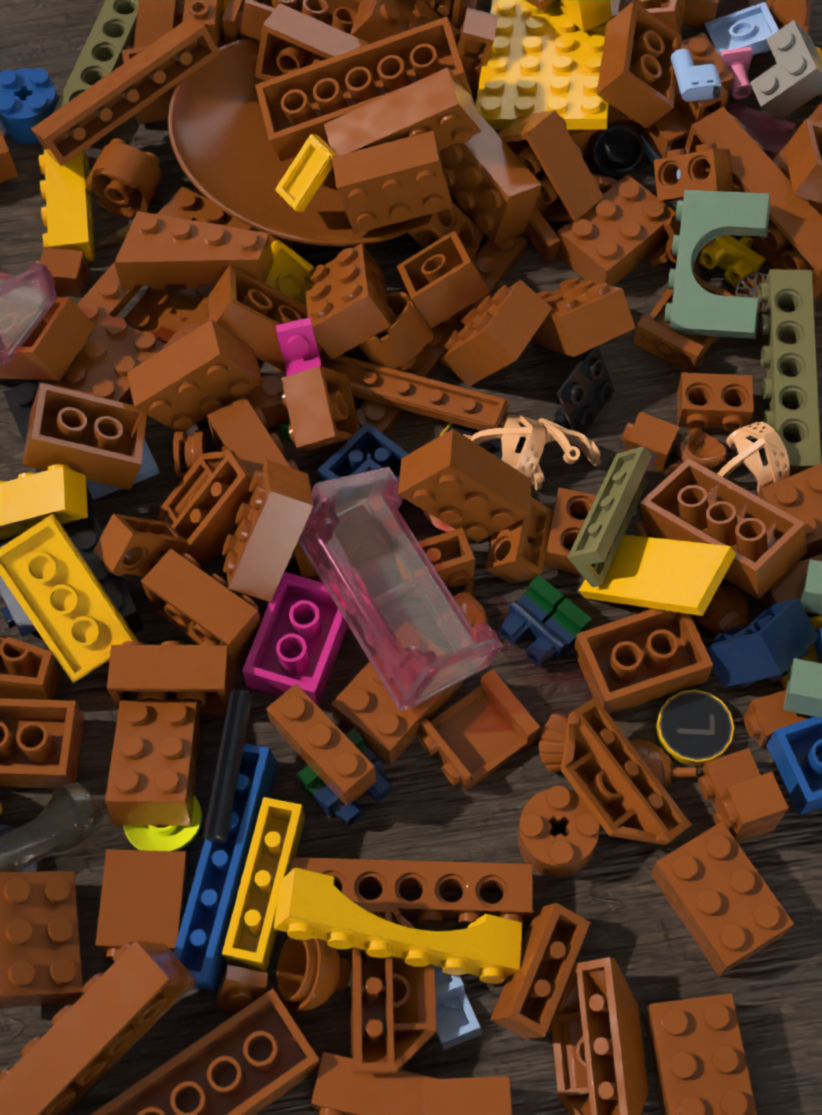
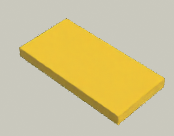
M54 514L0 548L1 578L72 683H75L109 661L111 645H123L126 641H138Z
M624 535L602 585L592 587L585 579L578 591L587 599L703 616L736 553L731 546Z

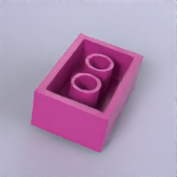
M284 572L272 601L267 606L242 672L246 686L280 697L293 685L297 684L319 707L354 612L352 591Z

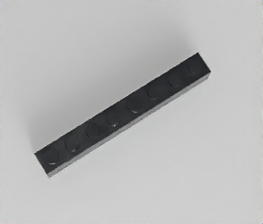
M30 380L3 391L25 444L31 409L39 387L37 380ZM36 469L37 473L45 471L41 469ZM87 497L88 517L64 523L61 526L132 632L136 633L143 630L144 626L123 577L106 570L103 566L104 562L93 552L103 531Z

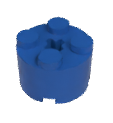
M23 68L14 71L3 70L0 72L1 129L18 143H39L31 128L53 113L59 100L54 82L49 77L48 72L42 68Z

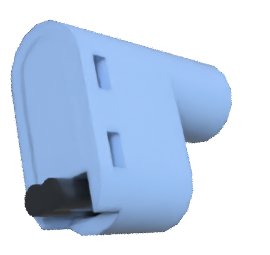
M679 49L671 55V62L681 97L684 101L718 99L720 97L721 80L715 65L694 66L691 53L687 49Z

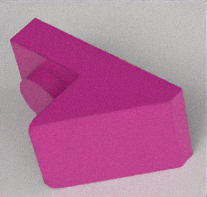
M311 318L275 325L285 362L286 376L317 366L323 367Z

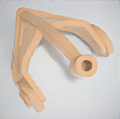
M505 415L500 428L483 430L475 433L473 436L464 434L465 437L478 445L487 440L501 439V460L527 477H530L536 469L545 444V429L542 423L522 415ZM520 437H526L521 453H515Z
M544 418L538 420L545 429V444L557 441L564 451L563 459L566 463L573 464L580 456V450L575 446H571L570 443L583 451L593 466L601 464V455L598 447L592 440H588L584 434L566 429ZM539 463L529 477L532 479V487L535 491L542 489V482L545 481Z
M755 422L741 427L726 439L731 449L737 448L738 455L718 472V475L727 479L732 471L743 463L755 475L758 483L757 492L759 493L761 488L790 476V464L786 448L778 433L767 423ZM752 436L758 440L753 443L748 438ZM764 448L768 460L766 466L762 465L759 450Z

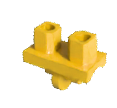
M731 235L717 237L713 246L704 248L698 261L707 269H713L717 265L726 271L724 275L726 282L736 288L738 282L743 277L759 272L765 258L750 249L753 243V238L750 236H744L738 241Z

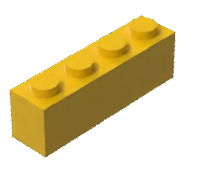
M44 149V154L39 155L42 175L45 174V180L40 181V189L43 200H46V206L41 207L44 227L48 229V233L42 235L43 246L83 251L87 262H95L91 196L85 186L86 179L89 176L87 150L85 149L63 166H60Z
M55 464L49 466L47 471L22 473L18 475V479L11 481L0 480V540L21 535L52 514L55 515L60 524L88 517L86 475L71 470L68 465Z
M263 797L222 951L227 964L267 973L277 930L274 929L279 883L291 871V858L296 857L305 822L303 807L300 804Z

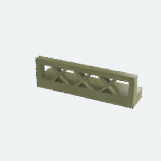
M645 446L616 454L567 557L592 587L602 585L648 483L644 473L652 455ZM595 563H596V567H595V569H594V568L591 566V564H595Z

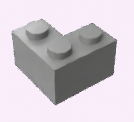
M794 20L766 39L777 64L750 82L760 106L778 122L822 92V60L811 37Z

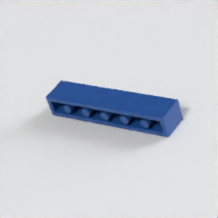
M244 744L227 840L224 843H213L205 838L174 949V955L197 979L191 988L217 993L224 975L227 962L222 955L250 845L263 797H271L279 767V762L268 747Z

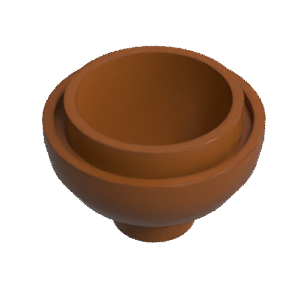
M289 937L286 940L277 962L276 983L278 992L288 1009L299 1012L313 1010L324 1004L335 991H343L346 988L350 978V964L346 958L340 957L336 948L328 946L327 941L315 938L297 940Z

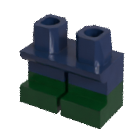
M539 574L529 584V589L521 598L510 604L509 616L500 627V635L510 644L515 645L526 634L534 641L526 650V656L533 664L541 668L553 658L559 662L575 646L577 634L590 630L592 618L567 597L563 600L564 595Z
M353 728L345 736L375 766L377 782L366 792L378 803L392 792V785L384 774L383 762L378 757H375L364 743L362 736ZM309 765L297 773L300 786L330 818L336 815L346 825L351 826L365 813L364 808L357 800L347 807Z

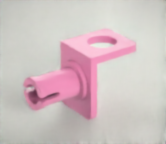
M752 47L724 50L720 55L734 77L732 96L735 99L746 98L753 90L748 79V71L753 55Z

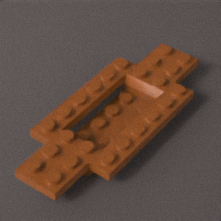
M181 187L158 212V215L263 232L239 221L220 209L209 199L184 187ZM269 234L271 244L279 239L293 250L292 240ZM113 263L77 303V306L93 322L95 327L88 337L87 344L78 352L71 363L69 372L60 381L51 380V385L125 403L131 396L127 372L208 322V295L216 284H205L200 286V289H187L186 284L166 285V289L152 290L150 287L130 312L122 318L117 315L143 285H135V290H122L117 270Z

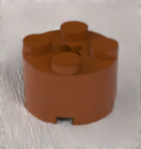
M114 138L110 144L102 149L85 182L87 192L90 196L94 192L99 198L97 204L117 216L132 218L133 214H136L137 211L147 212L162 182V173L159 168L160 160L151 152H142L128 145L125 141Z
M398 291L387 294L391 326L358 346L372 364L405 371L415 364V357L433 340L434 332L408 295Z
M553 786L550 789L541 791L527 802L520 816L518 844L521 856L526 864H533V870L541 875L549 877L574 875L581 871L591 860L599 837L600 823L577 792L563 786ZM562 829L565 835L558 834L554 837L551 835V830L557 831Z

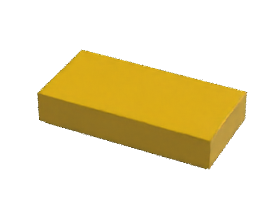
M310 134L275 190L295 211L303 212L332 169V157L338 155L318 135Z

